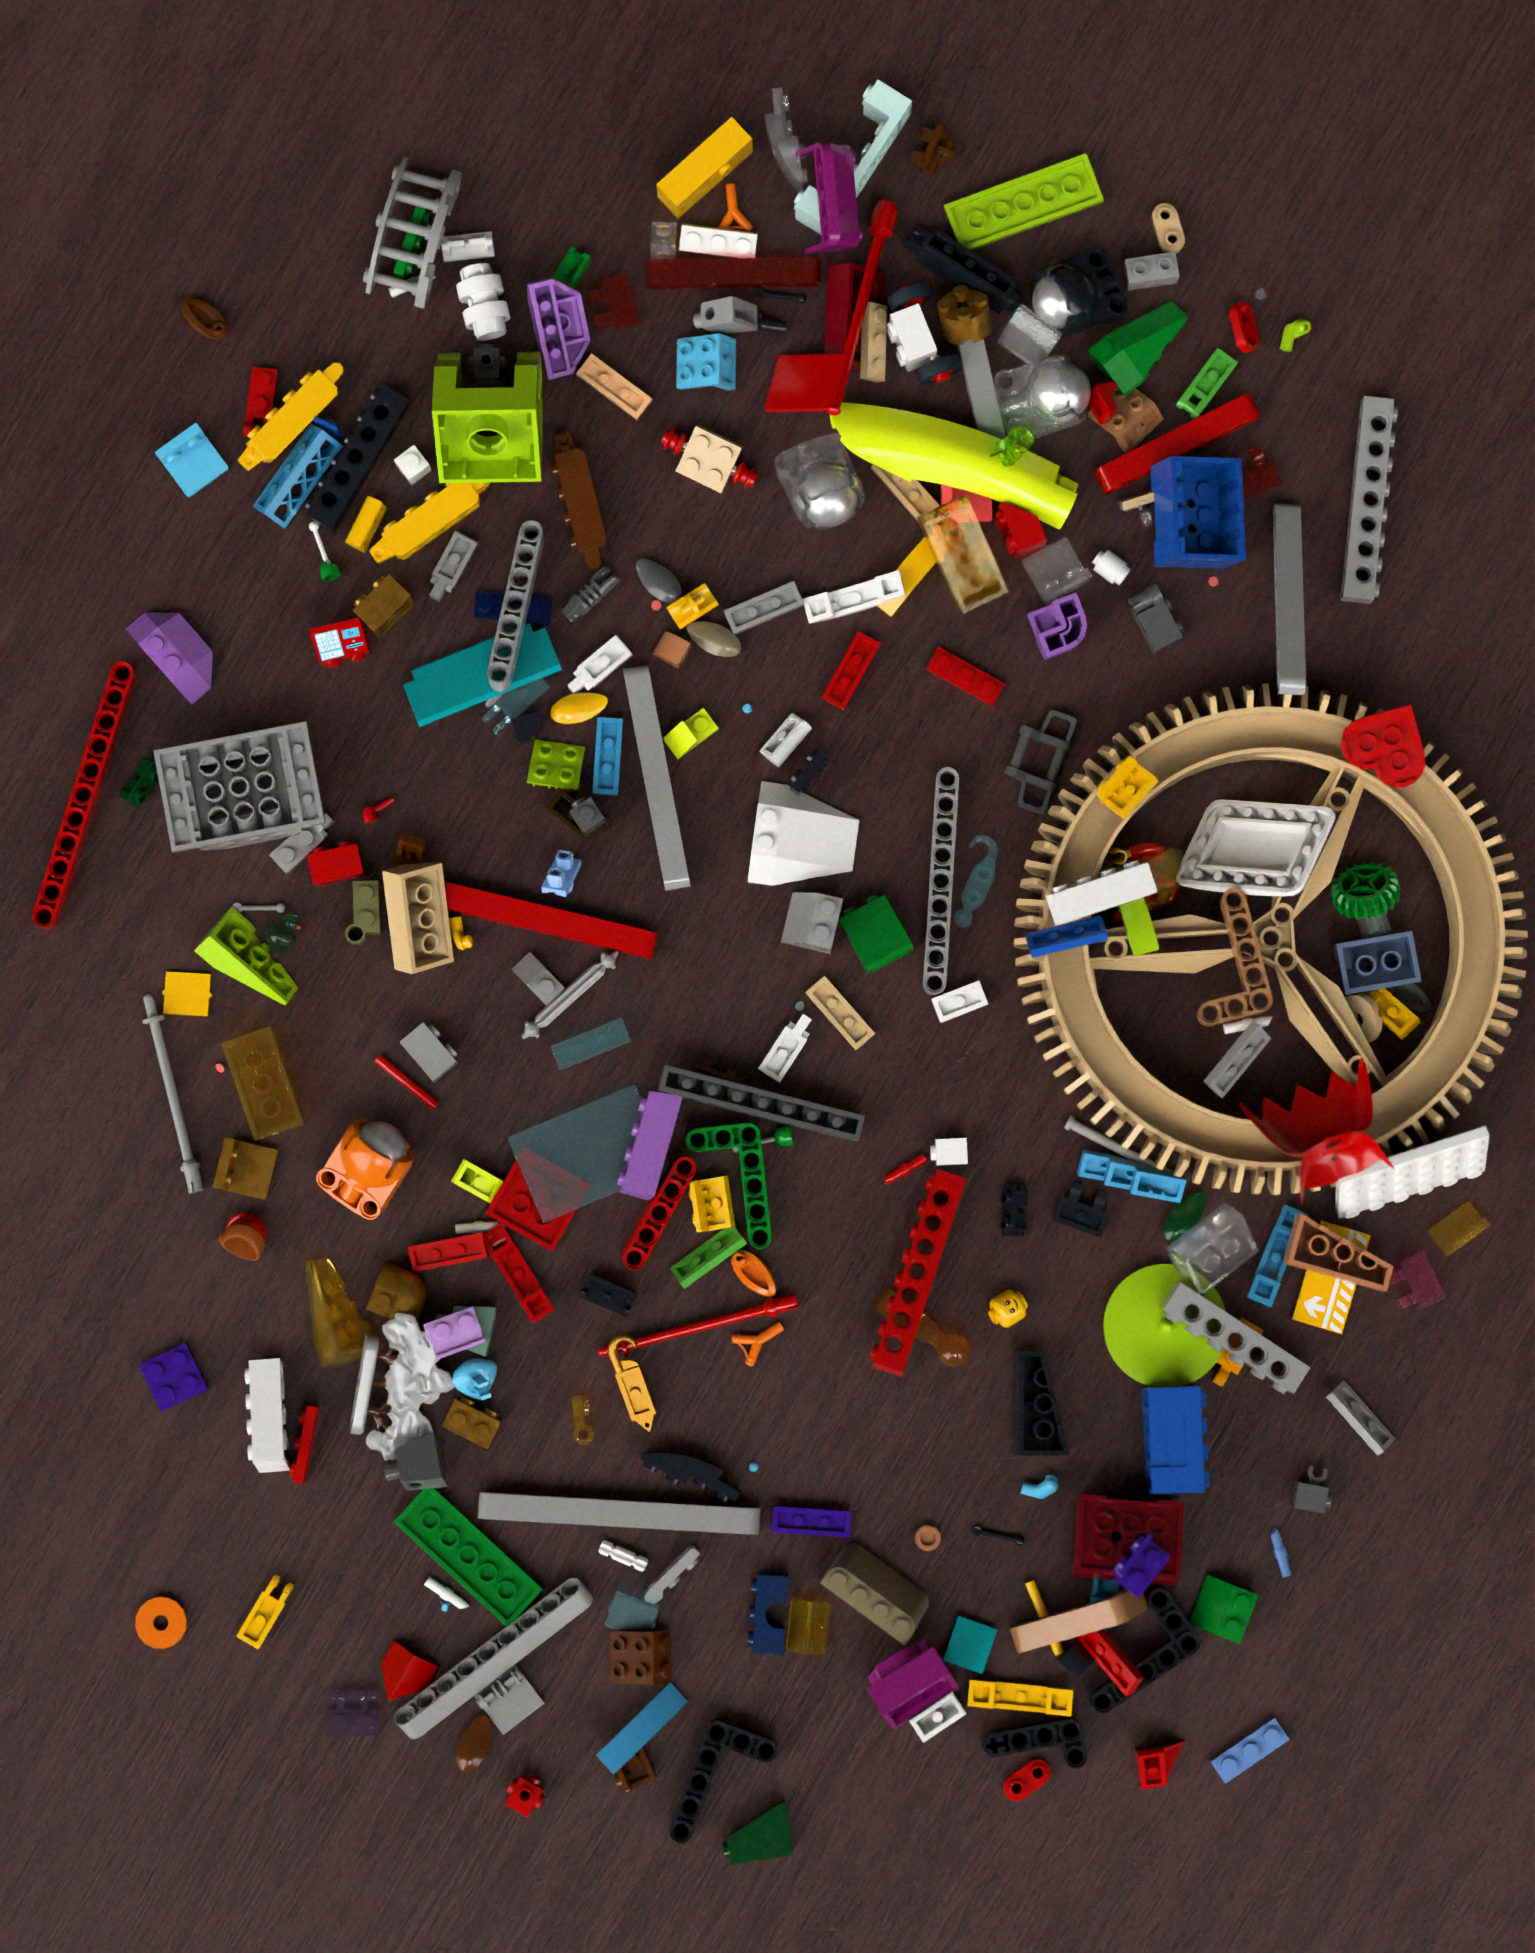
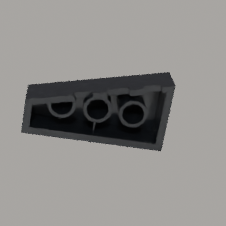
M1013 1350V1454L1018 1456H1069L1045 1351Z

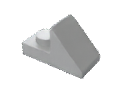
M530 952L511 969L546 1006L565 990L561 983Z

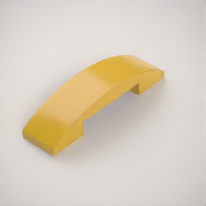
M936 524L896 569V571L900 570L906 595L881 604L878 607L892 617L937 561L955 543L956 539L940 525Z
M970 1680L967 1706L1040 1712L1071 1717L1074 1690L1022 1683Z

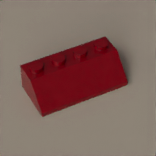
M847 263L829 267L824 354H843L865 271L863 266ZM876 270L868 302L884 305L886 273ZM862 327L850 372L860 373Z

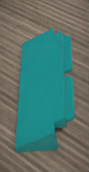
M530 623L525 625L510 688L503 692H497L490 687L487 675L495 636L412 670L414 681L404 684L403 687L419 727L562 670L546 629L543 628L533 632ZM513 628V629L508 630V631H506V632L512 633V632H514L517 628ZM507 649L499 652L500 656L511 654V651ZM498 673L493 678L502 680L506 675Z

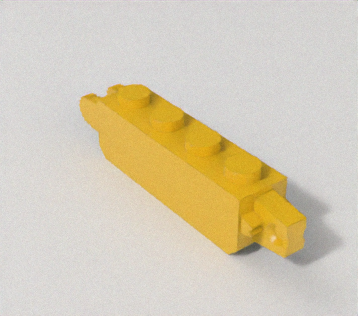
M332 363L323 372L318 369L314 374L309 371L299 381L303 386L297 392L292 389L282 399L285 404L279 410L274 407L264 417L268 422L262 428L257 425L247 435L250 440L246 443V449L237 460L246 470L249 471L261 461L272 462L337 395V387L334 383L344 370L341 366L342 364Z
M491 482L446 483V488L441 492L434 491L425 498L426 502L419 507L415 505L404 513L405 517L398 522L394 520L383 528L384 532L381 534L383 538L369 550L372 557L378 564L394 556L398 559L406 560L479 508V494L485 491V488H488Z

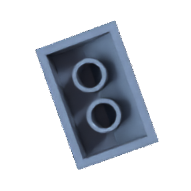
M1412 931L1339 943L1332 946L1336 970L1345 995L1422 982Z

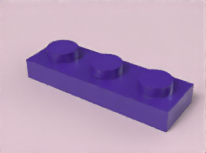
M773 1506L772 1532L849 1538L851 1511Z

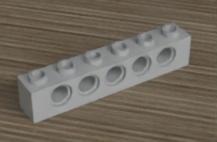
M1181 1282L1175 1283L1160 1307L1165 1311L1164 1317L1175 1324L1178 1321L1182 1322L1187 1326L1185 1330L1196 1338L1202 1335L1209 1340L1207 1342L1208 1346L1218 1352L1223 1349L1230 1354L1228 1359L1239 1366H1242L1243 1363L1252 1368L1250 1371L1252 1375L1262 1381L1264 1378L1272 1381L1271 1387L1285 1395L1286 1391L1294 1394L1311 1368ZM1189 1304L1194 1305L1196 1308V1315L1192 1319L1187 1318L1185 1315V1308ZM1214 1318L1218 1323V1328L1215 1332L1210 1333L1206 1328L1208 1320ZM1235 1332L1239 1336V1343L1237 1346L1231 1347L1228 1343V1337ZM1253 1347H1258L1261 1352V1356L1257 1361H1252L1249 1355ZM1275 1361H1279L1282 1364V1371L1279 1375L1275 1376L1271 1371V1366Z

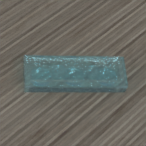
M619 1018L550 1047L561 1071L632 1041L623 1019Z

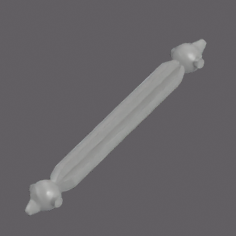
M617 951L612 953L602 952L600 954V962L591 965L536 1015L534 1022H524L525 1027L521 1037L523 1039L528 1037L538 1038L540 1036V1028L548 1026L604 975L606 968H616L615 963L619 953Z

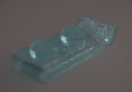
M540 678L508 691L495 702L496 705L483 716L482 720L485 723L490 722L502 710L506 717L493 729L497 735L511 723L512 718L520 717L550 689V686Z

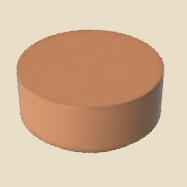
M923 1525L917 1529L915 1542L920 1549L932 1551L940 1544L941 1535L936 1527Z

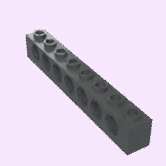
M668 1065L662 1067L657 1092L679 1095L685 1099L854 1142L860 1139L865 1119L864 1115Z

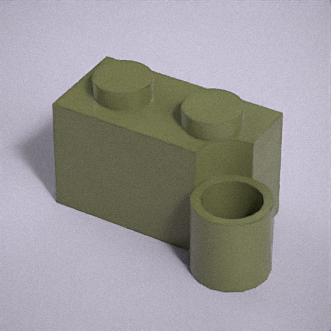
M378 880L352 881L354 924L346 928L345 937L353 945L363 944L367 939V935L383 934L381 883ZM354 928H360L363 932L362 938L358 941L350 939V932Z

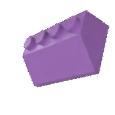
M649 1091L646 1097H641L638 1106L641 1116L639 1121H634L631 1135L635 1136L632 1146H627L624 1155L627 1165L625 1171L620 1170L617 1179V1185H620V1193L647 1201L655 1196L682 1096Z

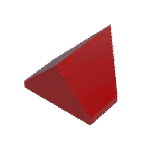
M394 1640L381 1662L388 1701L425 1690L439 1666Z
M1185 1741L1135 1749L1141 1789L1167 1785V1778Z

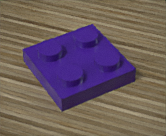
M187 1343L139 1365L161 1412L209 1389Z

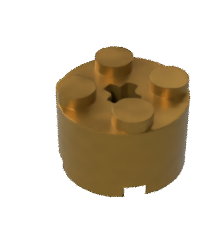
M959 285L937 302L940 329L946 341L957 345H964V341L968 340L976 343L990 333L991 318L986 294L978 290L968 289L965 285Z

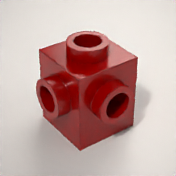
M528 1774L527 1777L521 1775L519 1780L514 1778L506 1791L511 1795L505 1805L528 1818L533 1807L539 1809L545 1798V1795L542 1794L544 1787L540 1785L542 1781L531 1774ZM522 1791H528L530 1796H523Z

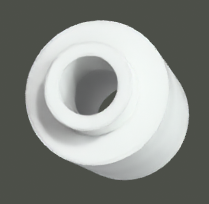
M1109 549L1105 553L1100 551L1092 562L1096 565L1093 569L1096 573L1111 584L1116 583L1118 586H1120L1131 571L1127 567L1128 563Z

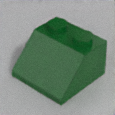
M1206 1575L1189 1623L1240 1644L1258 1595L1218 1578Z

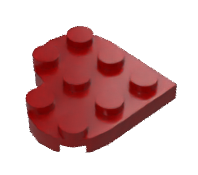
M1411 704L1361 717L1351 722L1344 729L1341 738V750L1346 760L1353 766L1361 769H1374L1380 780L1395 788L1407 787L1415 783L1423 774L1425 753Z

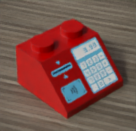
M359 617L309 629L319 664L326 666L327 669L339 667L341 662L351 660V663L366 660L367 655H371L365 627Z

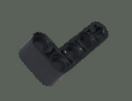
M1072 1717L990 1731L981 1740L983 1751L990 1757H1000L1060 1745L1063 1759L1069 1767L1078 1769L1083 1767L1087 1761V1751L1081 1724ZM1073 1723L1077 1726V1732L1074 1736L1068 1737L1063 1734V1728L1066 1724ZM1042 1728L1051 1730V1738L1047 1741H1040L1037 1737L1038 1731ZM1016 1733H1023L1026 1736V1741L1021 1746H1015L1012 1743V1737ZM1007 1735V1742L1010 1748L1005 1749V1744L997 1745V1750L992 1751L991 1747H986V1744L990 1743L991 1738H995L996 1742L1004 1741L1002 1736ZM1073 1749H1078L1082 1752V1757L1078 1762L1068 1760V1754Z

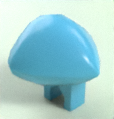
M469 1359L454 1371L452 1383L456 1389L473 1399L484 1400L490 1398L491 1393L489 1389L495 1380L497 1365L489 1359Z

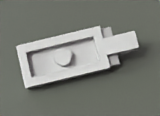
M615 635L577 667V670L573 673L576 678L567 685L569 690L573 694L578 693L584 687L589 691L633 656V654L619 637Z
M802 1014L797 1024L790 1021L758 1069L780 1083L807 1042L810 1034L805 1030L812 1019Z

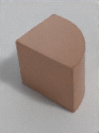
M665 631L652 654L679 669L691 648V643Z

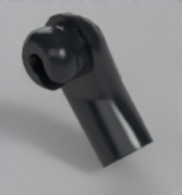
M757 310L758 329L767 333L785 334L786 322L764 319L765 313Z

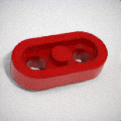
M1245 301L1232 305L1230 307L1229 319L1232 323L1237 348L1244 353L1258 349L1260 340L1252 308Z
M1039 1758L1028 1761L1005 1779L1003 1784L1005 1795L1013 1801H1021L1049 1780L1051 1774L1049 1765ZM1035 1768L1042 1769L1040 1777L1033 1776ZM1015 1783L1020 1784L1022 1787L1018 1793L1012 1791V1786Z

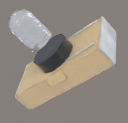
M1154 491L1144 492L1119 500L1120 509L1128 511V509L1131 510L1133 508L1136 511L1151 507L1150 502L1154 501ZM1150 511L1140 513L1142 524L1145 527H1150L1152 525Z

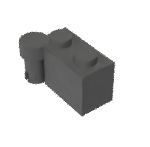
M1156 583L1147 586L1145 591L1128 598L1130 606L1134 605L1130 611L1153 654L1182 640L1183 636L1181 633L1184 632V629L1178 619H1173L1170 610H1172L1171 604L1166 596H1162Z

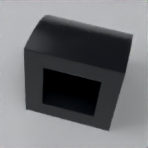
M541 711L512 718L519 746L529 744L539 736L543 727V714Z
M1076 1637L1057 1659L1077 1679L1083 1675L1094 1661L1091 1654L1078 1640L1079 1637Z

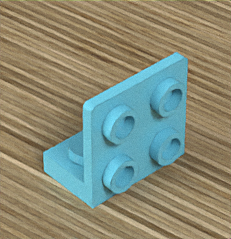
M720 333L678 339L677 389L683 390L707 386H716L725 390L736 389V339Z
M194 423L155 452L188 498L229 469L197 423Z

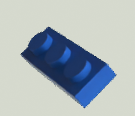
M1101 915L1025 933L1032 958L1108 940Z

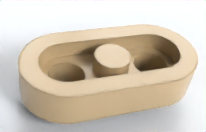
M1159 204L1153 210L1151 217L1159 246L1165 253H1178L1184 246L1185 237L1177 211L1170 204ZM1162 212H1167L1170 217L1168 219L1161 218L1160 214ZM1168 237H1176L1177 242L1170 243Z

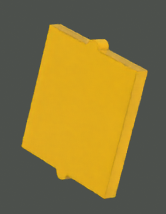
M166 972L165 990L162 991L164 995L163 1014L208 1016L209 1000L212 997L210 993L211 974Z

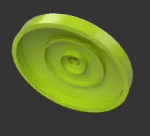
M1157 1264L1131 1273L1114 1289L1104 1311L1103 1335L1106 1347L1113 1361L1129 1377L1151 1387L1184 1386L1205 1375L1215 1365L1223 1351L1222 1349L1218 1352L1208 1346L1207 1342L1209 1340L1202 1335L1196 1338L1185 1330L1187 1326L1182 1322L1178 1321L1175 1324L1163 1316L1165 1311L1160 1307L1176 1282L1183 1283L1226 1312L1222 1299L1212 1284L1197 1272L1179 1265ZM1192 1304L1185 1308L1187 1318L1192 1319L1196 1315V1308ZM1214 1318L1208 1320L1206 1328L1210 1333L1215 1332L1218 1328V1323Z

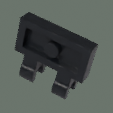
M823 747L818 751L814 749L805 760L808 764L803 771L798 769L790 779V783H792L790 790L798 796L801 792L805 793L811 784L809 782L817 772L820 773L827 765L825 761L830 756V752Z
M1073 1181L1068 1198L1060 1196L1052 1220L1101 1238L1109 1216L1108 1212L1102 1211L1108 1193L1097 1190L1092 1207L1078 1202L1084 1185Z

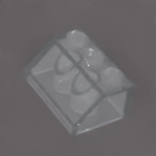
M1223 1203L1166 1248L1174 1267L1190 1287L1201 1296L1259 1252L1243 1215L1226 1203Z

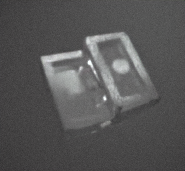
M1021 304L997 343L1038 372L1043 367L1049 354L1056 347L1062 333Z

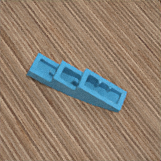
M1083 1149L1077 1174L1080 1177L1101 1180L1106 1186L1128 1189L1133 1195L1177 1203L1181 1202L1187 1181L1185 1177H1176L1174 1173L1159 1170L1150 1165Z
M670 1682L596 1756L612 1774H615L688 1702L687 1699Z

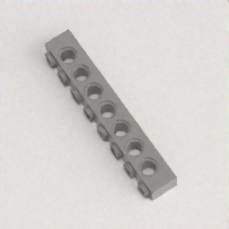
M1364 396L1360 403L1340 601L1371 604L1374 597L1378 598L1380 582H1376L1377 572H1381L1382 557H1378L1379 547H1383L1385 541V532H1381L1382 522H1386L1388 508L1383 506L1384 497H1388L1390 491V482H1386L1387 472H1391L1393 457H1389V448L1394 447L1395 432H1391L1392 422H1396L1398 407H1394V399ZM1371 421H1381L1384 429L1381 431L1373 429ZM1377 445L1381 449V455H1372L1369 452V446ZM1366 471H1376L1379 479L1376 481L1369 480L1366 476ZM1372 495L1376 499V505H1367L1364 502V496ZM1361 521H1371L1374 527L1373 530H1364L1361 526ZM1360 545H1367L1371 550V555H1361L1358 547ZM1356 571H1366L1368 580L1360 581L1356 577Z

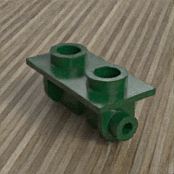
M150 755L147 759H143L134 772L140 776L139 780L137 781L130 777L120 790L122 792L120 797L136 809H139L148 799L150 792L159 782L155 758Z

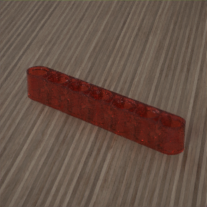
M815 257L654 259L646 261V287L654 290L808 288L821 285V259Z

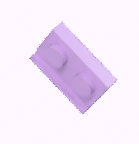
M473 1307L423 1325L436 1360L486 1342Z

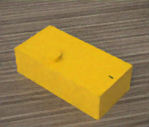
M731 117L656 184L658 198L679 219L753 152L752 138Z

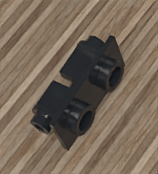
M1003 1184V1190L1000 1195L1001 1203L1003 1204L1002 1216L1000 1218L1002 1236H1024V1231H1027V1213H1018L1019 1208H1027L1028 1190H1025V1185Z

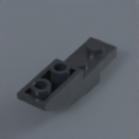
M671 1452L643 1453L640 1458L644 1461L643 1466L654 1473L658 1469L666 1473L665 1479L677 1486H679L680 1482L686 1484L688 1478L692 1476L694 1477V1484L705 1490L708 1486L717 1491L715 1496L729 1503L730 1499L736 1501L741 1492L718 1479L723 1471L722 1468L702 1459Z

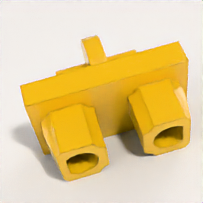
M704 583L666 607V609L681 630L719 606V604Z

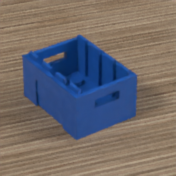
M1170 456L1150 466L1151 491H1154L1155 567L1225 569L1246 560L1242 458ZM1188 499L1194 502L1193 508L1187 506ZM1189 524L1195 527L1194 533L1188 531Z
M1200 1386L1142 1387L1145 1488L1151 1494L1205 1492L1204 1487H1209V1471H1204L1203 1460H1208V1444H1203L1202 1434H1207V1419L1202 1418L1201 1408L1206 1407V1393L1201 1392Z

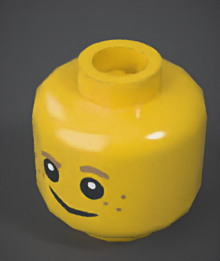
M1008 1289L990 1300L988 1315L995 1325L999 1323L1001 1326L1009 1328L1025 1318L1028 1304L1019 1291L1014 1292Z

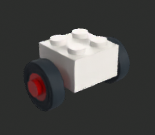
M928 282L907 284L887 299L891 311L895 312L890 314V320L887 323V334L891 343L896 342L897 360L901 367L905 366L907 372L919 368L916 373L922 385L944 382L962 369V363L958 355L954 354L944 357L937 355L936 345L920 308L921 304L933 297V291Z

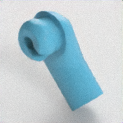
M1049 1474L1038 1485L1023 1481L1020 1493L1044 1499L1056 1492L1058 1489V1478L1055 1475Z

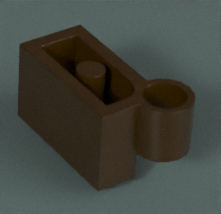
M562 789L559 790L545 808L549 815L586 844L596 831L604 833L612 826V820L608 812L599 810L602 815L609 819L607 826L596 828L584 836L569 813L573 809L571 805L576 800Z

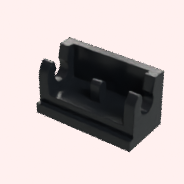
M588 1274L586 1283L580 1293V1298L625 1317H628L637 1296L635 1292L592 1274Z

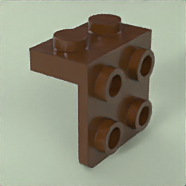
M670 1630L648 1632L612 1631L610 1633L611 1682L644 1685L670 1683L672 1674Z

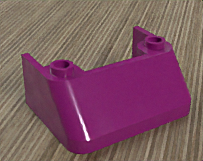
M820 142L795 152L796 157L814 156L822 243L804 249L805 254L844 252L857 247L862 240V229L858 223L853 169L855 163L854 150H851L847 144Z

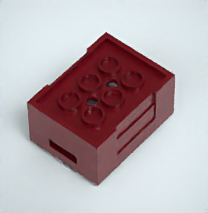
M1079 1494L1076 1499L1071 1578L1115 1581L1114 1578L1117 1573L1113 1570L1124 1556L1128 1558L1132 1556L1133 1552L1130 1551V1548L1136 1542L1138 1535L1144 1534L1147 1536L1151 1533L1153 1535L1151 1541L1171 1557L1150 1584L1175 1586L1180 1581L1184 1502L1166 1500L1146 1502L1107 1499L1106 1496ZM1113 1532L1120 1533L1121 1540L1118 1542L1113 1541L1111 1534Z

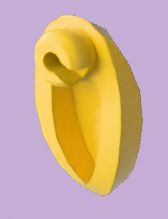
M574 693L565 696L552 706L551 718L557 723L562 724L584 722L596 716L605 708L607 698L596 693Z

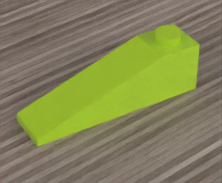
M231 906L206 934L194 951L213 968L286 1005L298 987L280 963H275L268 953L270 948L267 944H262L254 934L256 929L252 923Z

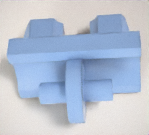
M558 850L541 889L543 893L555 892L556 895L566 897L574 887L573 882L581 867V860L573 858L571 851Z

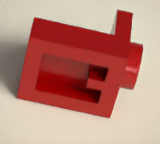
M1115 381L1108 383L1099 382L1091 389L1092 392L1088 406L1100 425L1108 423L1118 409L1114 399L1110 396L1117 387Z

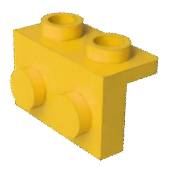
M1129 755L1126 760H1122L1117 765L1113 775L1100 784L1097 795L1104 805L1125 820L1159 781L1157 777L1138 764L1133 756Z
M728 1176L695 1180L689 1183V1198L692 1201L694 1211L692 1220L697 1232L736 1227Z

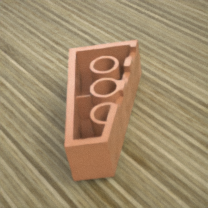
M1295 1214L1282 1264L1380 1292H1387L1394 1266L1361 1249L1344 1237L1335 1234L1304 1214Z

